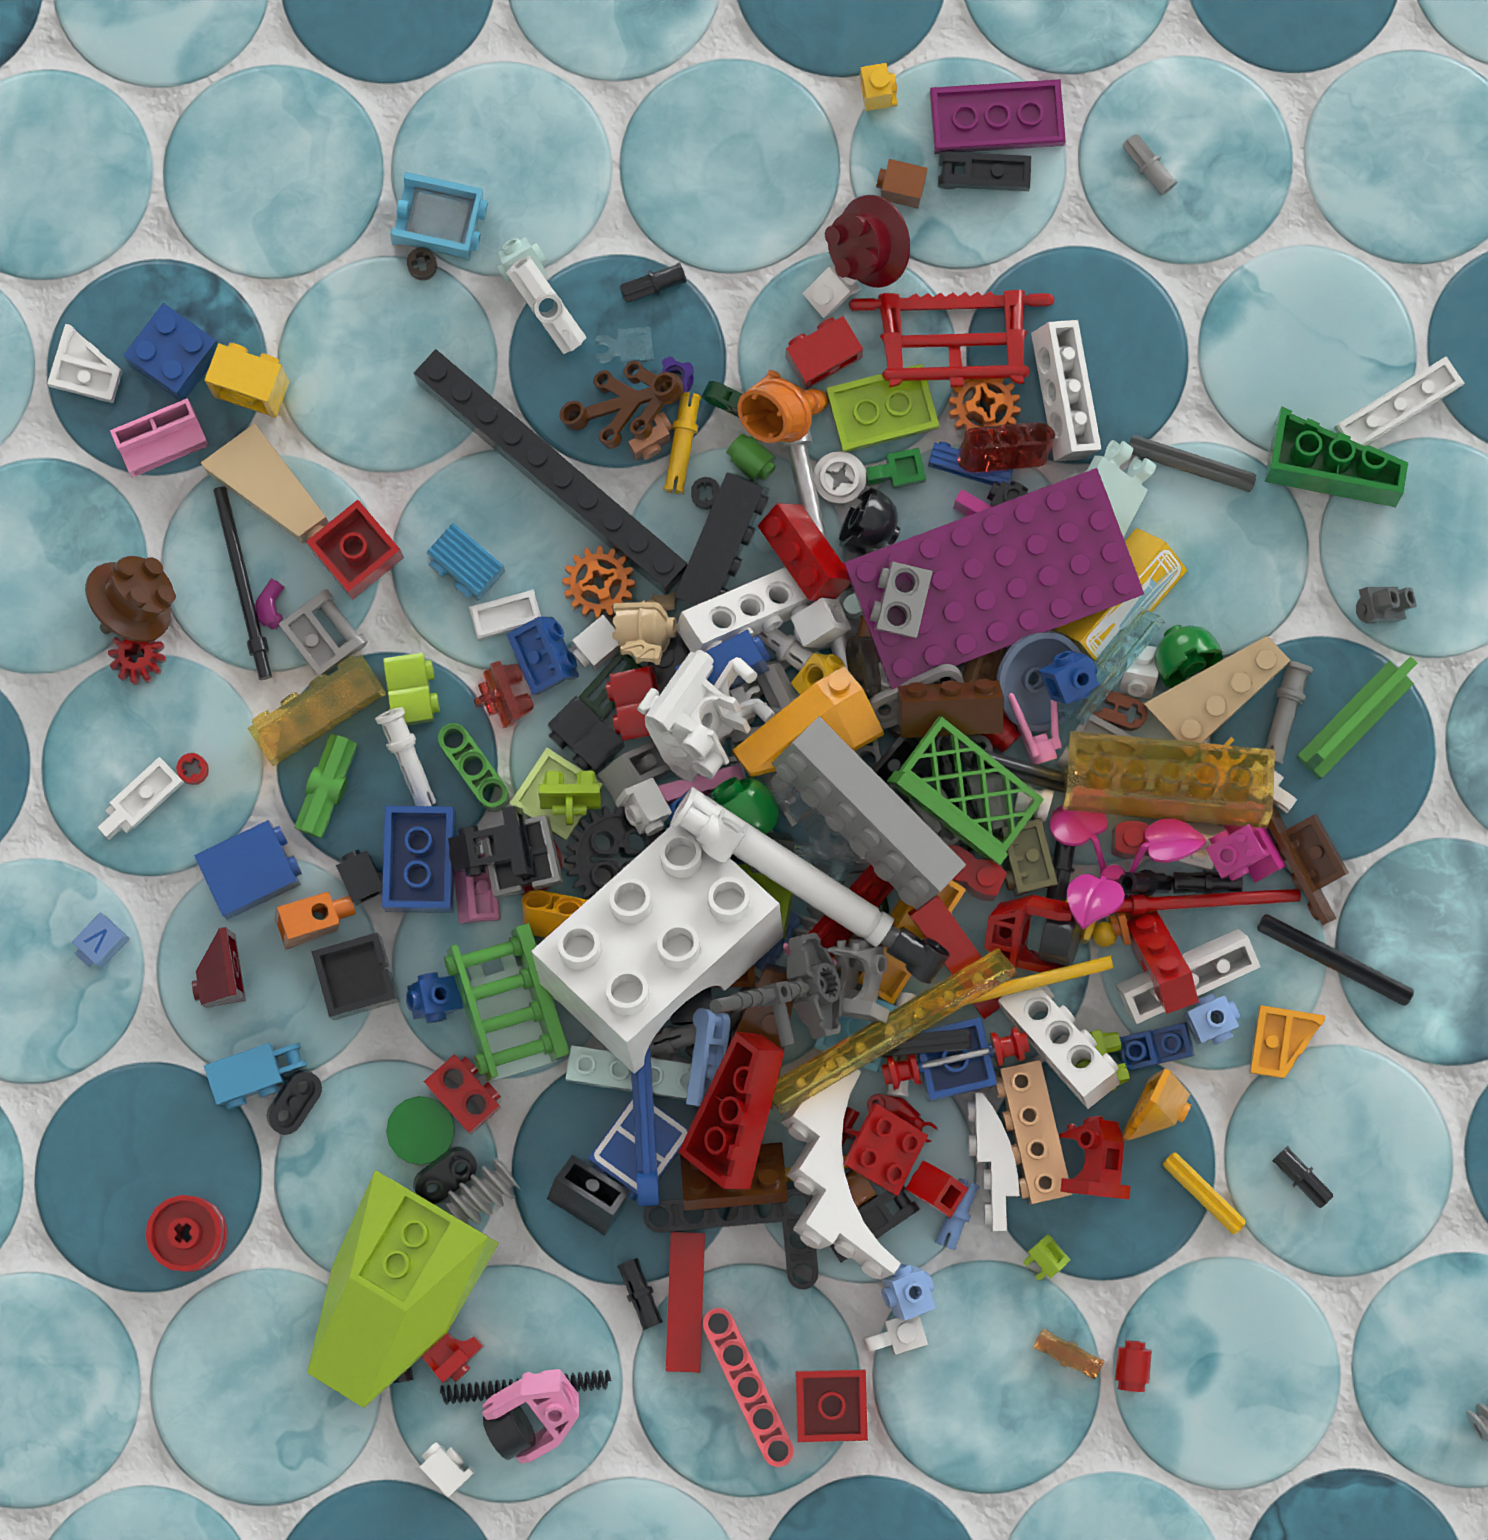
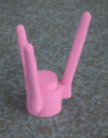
M1010 693L1008 698L1020 727H1017V730L1021 733L1030 762L1040 764L1058 758L1055 749L1062 748L1059 738L1057 702L1051 700V738L1048 739L1047 733L1032 736L1015 695Z

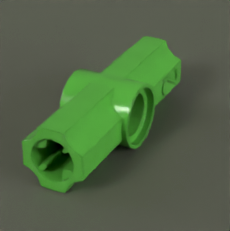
M330 734L319 765L314 767L305 789V795L307 796L294 826L296 830L313 837L323 838L334 807L340 804L348 782L346 776L358 748V743L339 735Z

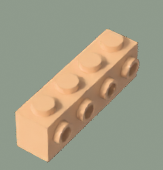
M1041 1060L1000 1069L998 1071L999 1077L996 1078L997 1085L995 1088L998 1098L1004 1097L1007 1111L1002 1112L1006 1132L1012 1131L1015 1144L1011 1145L1015 1163L1016 1165L1020 1164L1023 1178L1018 1179L1022 1199L1028 1198L1029 1205L1072 1195V1193L1060 1192L1061 1179L1069 1178Z

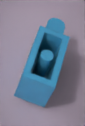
M266 1043L204 1065L216 1105L221 1107L226 1105L227 1110L247 1104V1097L259 1094L260 1098H265L278 1093V1086L285 1084L283 1075L307 1066L306 1061H302L299 1053L300 1043L291 1044L277 1050L274 1049L272 1044ZM286 1055L289 1065L281 1068L277 1057Z

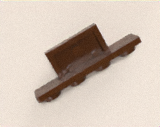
M1271 800L1258 805L1260 811L1258 815L1268 832L1271 831L1277 842L1275 846L1283 861L1287 860L1293 871L1291 878L1295 886L1300 891L1303 890L1309 900L1307 906L1311 915L1316 921L1320 920L1322 925L1334 921L1336 916L1321 888L1349 874V871L1318 815L1314 814L1287 829Z

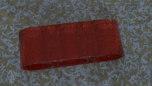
M1042 422L970 428L964 434L957 462L965 471L974 473L1040 467L1047 463L1055 438V431L1052 427Z

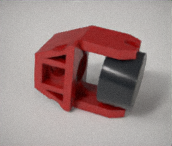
M1031 895L1000 902L988 917L984 948L995 957L1003 959L1011 969L1015 970L1017 967L1041 973L1073 964L1078 951L1082 928L1074 919L1068 902ZM1032 915L1047 918L1042 932L1039 952L1029 950L1027 947Z

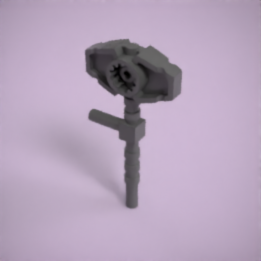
M811 933L789 939L788 948L791 951L790 955L787 956V980L789 982H778L762 986L759 989L734 993L729 997L714 999L710 1003V1010L718 1014L732 1010L741 1011L760 1006H772L781 1047L795 1044L786 1002L793 999V1005L801 1021L809 1027V1033L812 1038L818 1039L840 1033L841 1024L839 1018L842 1016L843 992L840 991V979L828 950L821 946V939L817 933Z

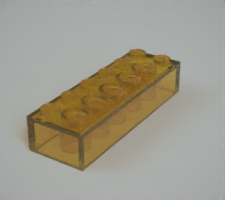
M1070 731L1066 750L1063 810L1158 819L1171 818L1180 821L1234 826L1250 824L1251 827L1267 829L1273 813L1275 750Z

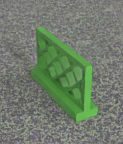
M1410 656L1397 668L1389 660L1311 740L1296 758L1321 780L1414 684L1406 675L1418 663Z
M940 716L900 770H895L887 780L888 783L984 859L990 860L997 865H1001L1008 856L1006 853L1007 849L1044 800L1043 797ZM941 728L951 734L952 749L936 751L935 737ZM958 741L966 747L959 748ZM929 746V753H924ZM972 751L976 754L978 770L962 772L960 752ZM953 754L955 773L939 775L937 756ZM930 757L931 777L920 778L911 771L920 758ZM984 762H986L992 768H985ZM998 772L1001 774L1004 790L987 792L985 773ZM979 774L981 793L965 796L963 776ZM956 778L958 797L946 799L941 795L940 780ZM933 781L934 788L926 782ZM1010 782L1017 788L1010 789ZM1023 792L1032 799L1024 811L1013 813L1012 793ZM1004 795L1006 814L990 816L988 797ZM982 798L984 817L971 819L967 815L965 800ZM952 802H959V808ZM1014 817H1019L1014 824ZM1007 819L1009 832L1000 842L992 835L991 821ZM984 822V823H985V829H984L982 826H980L978 823Z

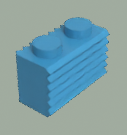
M454 523L446 529L427 551V555L431 560L428 565L441 577L448 574L456 581L453 585L454 588L467 599L474 596L479 601L505 572L504 566Z

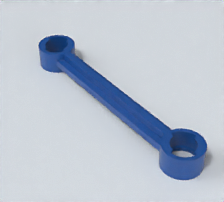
M649 1045L644 1059V1066L635 1074L631 1071L638 1206L659 1205L651 1050Z

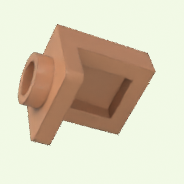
M664 412L657 414L651 422L654 428L648 438L644 440L634 438L628 441L629 450L635 461L642 457L644 460L656 456L662 450L660 447L670 442V433L668 431L672 430V426Z

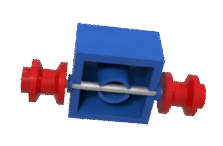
M981 1017L914 1032L913 1034L968 1029L972 1036L971 1048L966 1050L917 1054V1061L915 1054L907 1055L906 1059L901 1061H895L892 1056L886 1057L887 1064L881 1065L885 1085L892 1084L893 1090H898L900 1083L906 1080H912L915 1085H920V1073L928 1102L995 1087L997 1082L991 1058H995L997 1066H1002L1004 1059L1010 1056H1015L1019 1061H1024V1053L1030 1052L1027 1035L1025 1032L1019 1033L1018 1028L1013 1027L1009 1036L1000 1038L996 1032L990 1033L991 1043L987 1044Z

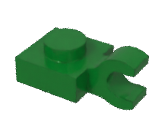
M919 448L886 454L887 464L866 468L867 486L891 480L892 488L895 489L925 483L926 481Z

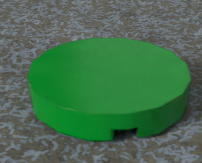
M417 1096L404 1100L394 1108L388 1118L386 1134L389 1146L398 1157L408 1163L425 1165L432 1163L450 1149L455 1135V1125L452 1115L443 1104L433 1098Z

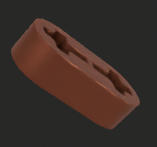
M1099 687L1091 690L1090 695L1084 701L1085 712L1088 711L1124 730H1137L1147 719L1148 712L1143 702L1107 688ZM1101 695L1105 697L1104 703L1113 706L1114 709L1103 707L1100 712L1094 710L1095 704L1091 703V699L1096 700ZM1131 706L1137 708L1136 714L1141 717L1129 723L1126 721L1127 715L1117 712L1118 708L1128 711Z

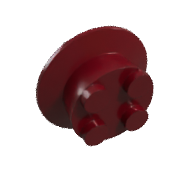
M864 195L854 199L847 205L842 215L837 217L832 225L825 230L829 254L835 265V271L841 278L847 277L858 280L869 287L882 288L896 282L907 267L910 257V237L907 225L899 210L890 201L881 196Z

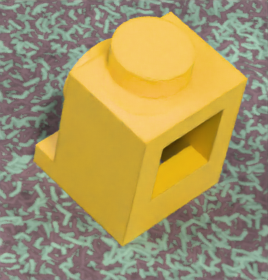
M887 63L861 67L859 81L865 111L897 106L896 78L894 73L888 72Z

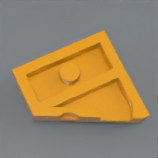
M1260 1005L1258 1007L1249 1073L1284 1079L1316 1031L1324 1023L1325 1015Z

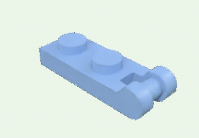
M699 1008L693 1016V1023L697 1030L692 1052L686 1104L694 1106L701 1105L727 1051L730 1030V1017L727 1013L715 1014L705 1008Z

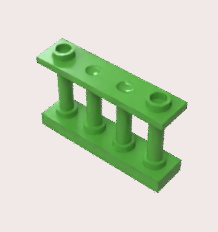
M529 923L515 927L511 931L512 937H509L508 942L461 955L458 944L446 950L448 956L444 957L448 975H454L478 1051V1054L474 1055L477 1070L480 1075L485 1074L487 1081L499 1076L496 1066L542 1052L545 1055L549 1054L551 1061L564 1058L570 1054L553 997L540 984L531 952L536 947V943ZM512 954L514 957L519 956L522 966L519 974L471 988L465 968ZM521 987L525 990L529 989L533 1001L529 1003V1007L481 1021L476 1005L477 1000ZM530 1020H534V1022L539 1021L543 1035H540L538 1040L491 1053L486 1037L487 1033Z

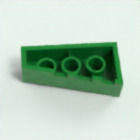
M1281 406L1274 424L1265 482L1380 505L1397 506L1404 493L1408 462L1370 445L1363 446L1350 440L1351 437L1341 432L1336 434L1319 426L1320 423L1307 418L1305 420L1291 414V410Z

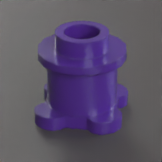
M672 356L664 358L662 361V372L682 375L681 380L684 384L682 394L690 391L694 382V368L689 362L680 363L675 361Z

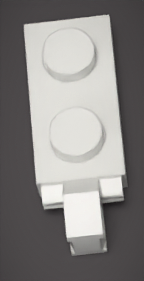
M160 757L157 758L109 802L111 805L105 811L110 816L97 828L109 840L122 829L128 833L132 828H136L184 782Z

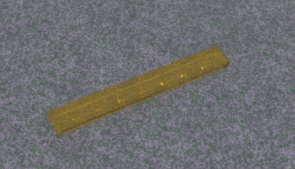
M999 948L995 949L889 1012L887 1023L872 1022L778 1078L772 1100L773 1105L781 1115L1016 976L1017 973L1014 966Z

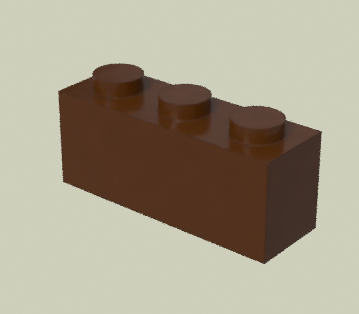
M979 679L976 682L959 683L956 681H945L941 684L913 682L908 685L898 686L897 723L901 738L924 737L939 716L947 720L964 735L1003 733L1004 696L999 681ZM941 728L936 736H951V734Z

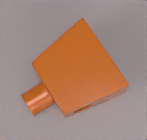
M324 892L277 907L275 921L286 950L338 931L339 920L356 915V911L350 895L332 901L329 892ZM320 912L324 914L325 919L318 920L312 914Z

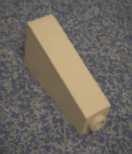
M255 423L201 462L209 476L301 543H305L329 523L324 513Z

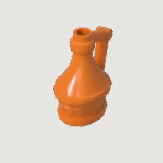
M768 370L767 375L740 396L737 404L738 416L743 427L757 440L766 443L782 441L790 443L799 441L807 435L812 424V415L822 412L827 407L829 400L823 390L816 388L804 390L780 377L778 372Z

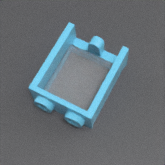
M405 172L402 199H399L397 205L395 229L392 228L390 233L392 245L402 244L416 248L423 247L430 251L469 260L471 250H478L481 232L476 231L478 219H485L488 201L483 200V189Z

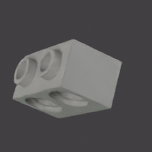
M893 561L889 563L888 569L882 568L878 588H883L881 601L874 602L870 621L875 622L874 630L911 639L917 638L933 571ZM898 574H907L912 579L913 585L909 592L904 593L896 588L895 579ZM891 607H898L904 612L905 619L900 626L892 625L887 619V612Z

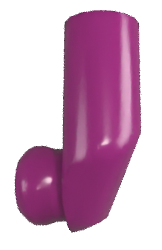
M270 578L257 598L255 605L259 622L270 629H277L279 623L283 621V616L277 613L275 602L285 587Z

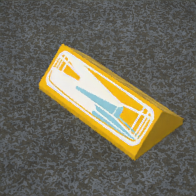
M1138 528L1130 534L1125 543L1144 595L1052 629L1054 632L1070 639L1082 654L1087 655L1093 660L1096 667L1101 671L1188 571L1166 541Z

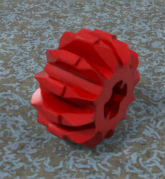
M117 637L113 638V643L119 648L108 650V655L115 659L111 662L110 668L113 671L120 670L118 673L119 679L124 681L130 676V682L133 685H137L140 675H142L146 683L151 682L149 672L153 671L158 675L161 674L162 670L156 663L166 662L167 659L165 655L159 653L165 648L161 641L135 642L128 639L121 641ZM139 649L144 654V657H138L135 663L131 659V655H136Z

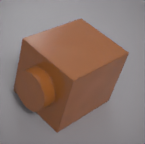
M889 159L887 169L880 168L876 188L882 189L881 197L891 203L919 209L928 168Z

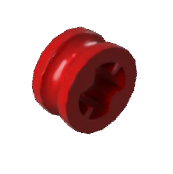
M187 753L177 762V774L187 784H200L208 776V764L199 754ZM194 761H199L200 763L197 766L201 769V772L199 774L193 773L191 777L185 776L188 774L184 769L185 765H192Z

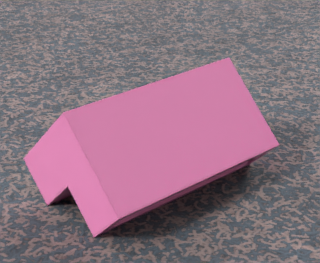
M188 398L110 430L117 449L121 453L132 478L209 446L195 410Z

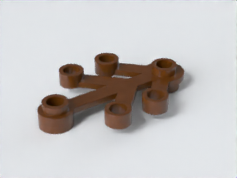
M631 361L625 366L624 375L631 383L638 384L642 382L649 386V388L637 391L615 379L609 371H600L594 377V385L601 393L611 392L619 397L588 407H584L579 401L567 402L560 410V420L568 429L579 431L584 429L590 420L618 412L611 423L603 428L599 434L601 443L607 449H614L622 441L620 434L622 429L639 406L647 402L649 404L640 417H636L630 423V431L639 440L648 438L653 430L651 422L664 405L672 404L680 398L684 390V384L680 377L674 373L662 372L656 375L646 370L640 362ZM639 369L635 375H632L635 370ZM608 379L605 384L601 385L604 380ZM645 425L642 430L638 431L640 426ZM614 434L613 438L607 441L608 437Z

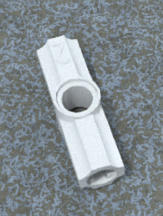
M528 256L520 259L513 264L506 274L561 352L565 354L579 347L587 337L531 257ZM546 298L554 299V305L550 311H539V305L542 300Z

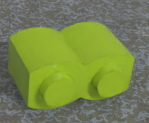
M423 652L383 658L390 710L403 707L405 710L403 717L407 726L435 722L434 713H439L440 708L437 692L431 693L429 680H435L432 660H426Z

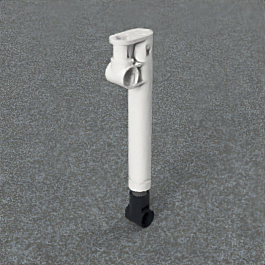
M690 788L677 807L670 826L676 828L680 825L695 835L696 841L701 843V848L709 856L719 862L726 863L732 854L860 938L864 937V940L874 947H877L880 943L887 947L886 952L905 963L908 972L921 982L930 984L950 957L949 952L938 942L930 938L922 940L905 927L900 929L892 925L894 922L893 917L885 912H880L879 908L695 788Z

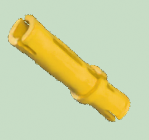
M685 392L680 396L677 420L673 421L672 429L675 432L665 486L663 487V490L672 493L674 480H677L675 494H684L685 492L684 488L693 436L698 432L696 419L701 396L693 393L690 407L688 406L690 392Z

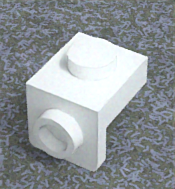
M830 266L802 294L823 318H827L850 295L857 294L861 287L856 282L857 280L839 277L835 271V266Z
M1128 642L1119 693L1146 699L1152 698L1158 678V670L1155 666V651L1157 647Z

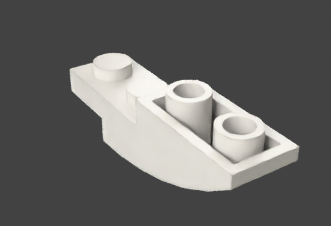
M975 1093L973 1101H967L968 1121H974V1135H968L969 1156H975V1163H989V1169H983V1189L990 1190V1204H984V1224L991 1225V1232L1007 1231L1006 1197L1020 1196L1015 1158L1009 1138L993 1106L983 1093Z

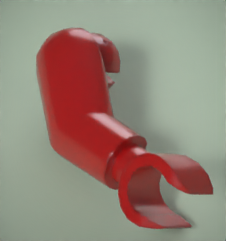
M874 1094L867 1100L868 1111H870L873 1103H877L921 1131L926 1126H931L938 1131L936 1125L932 1122H925L920 1118L921 1114L902 1097ZM926 1139L925 1142H926V1143H930V1142H932V1141L929 1140V1139Z

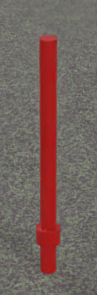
M1297 888L1146 897L1144 894H1135L1125 898L1123 905L1114 913L1129 912L1130 915H1144L1147 911L1300 902L1301 892Z

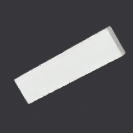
M1444 357L1339 422L1334 428L1337 433L1341 432L1351 437L1350 440L1367 446L1461 388L1465 383L1448 358Z

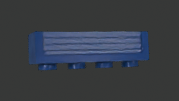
M942 441L939 444L934 442L928 462V467L993 486L995 481L1009 483L1014 466H1011V463L1006 460H991L989 455L982 453L979 456L971 454L969 449L960 447L958 450L952 448L949 443Z

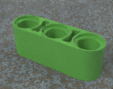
M457 723L445 725L438 734V742L442 751L479 803L490 812L501 811L509 802V792L505 783L462 725ZM452 733H458L463 736V742L457 748L446 746L445 741ZM478 760L483 763L482 771L479 774L471 776L465 772V766L469 761ZM491 787H498L502 790L501 799L495 803L487 802L484 799L485 792Z

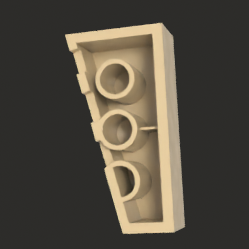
M1265 636L1149 700L1144 705L1185 749L1192 754L1282 671L1291 660L1268 636Z

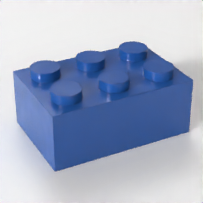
M385 806L382 908L385 912L454 913L455 872L449 858L450 848L448 838L456 836V811L454 807Z

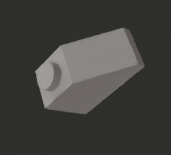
M651 741L621 754L601 771L598 776L616 801L624 789L650 778L657 781L672 770L661 757L654 741Z

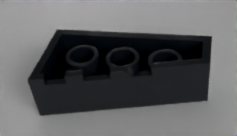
M726 473L674 597L696 606L729 592L725 587L730 576L735 578L743 560L739 556L744 545L748 547L756 530L753 527L758 515H762L769 499L767 494L770 488L735 473Z

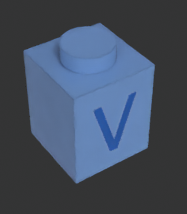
M100 912L72 943L78 948L75 955L88 967L94 963L103 968L130 938L107 916Z

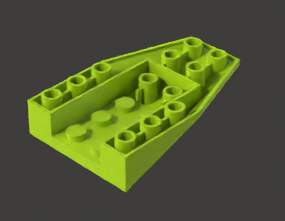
M375 1170L332 1265L307 1373L363 1408L368 1406L447 1334L498 1247L499 1242Z

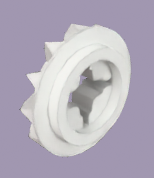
M837 451L825 455L818 461L813 472L817 493L828 503L843 505L856 500L866 484V471L863 464L857 457L847 452ZM845 466V479L849 480V483H841L834 490V479L829 474L837 475Z

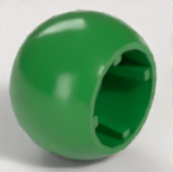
M733 777L719 784L711 793L713 801L765 835L778 823L779 808L777 800L767 785L757 779L749 777L739 780L737 777Z

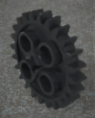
M616 805L612 814L607 806H603L601 809L602 817L594 811L590 812L591 824L582 819L578 824L583 832L573 830L570 834L577 842L568 843L565 847L573 852V855L566 857L564 862L574 866L573 869L566 873V876H576L578 879L573 884L572 889L583 887L584 892L580 897L582 899L593 896L604 886L595 877V872L598 868L608 870L612 879L632 861H626L619 867L618 861L593 863L590 861V857L612 858L618 852H620L622 858L637 857L663 834L666 829L647 836L646 833L639 835L636 827L629 823L626 814L623 813L622 806L618 808ZM636 834L642 838L644 843L642 850L637 851L629 846V835ZM596 835H605L610 840L609 850L602 851L595 846L594 839Z

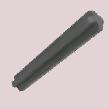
M1133 435L1129 442V445L1133 447L1132 455L1147 458L1151 461L1247 492L1253 489L1256 482L1255 473L1153 440Z

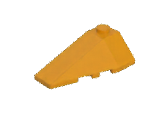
M843 666L815 682L735 747L732 753L749 776L754 777L776 771V768L771 763L818 716L853 751H857L883 736L884 732L863 688L846 667Z
M1165 1068L1148 1079L1122 1132L1125 1142L1172 1127L1177 1121L1183 1123L1191 1108V1104L1187 1103L1190 1093L1170 1070Z

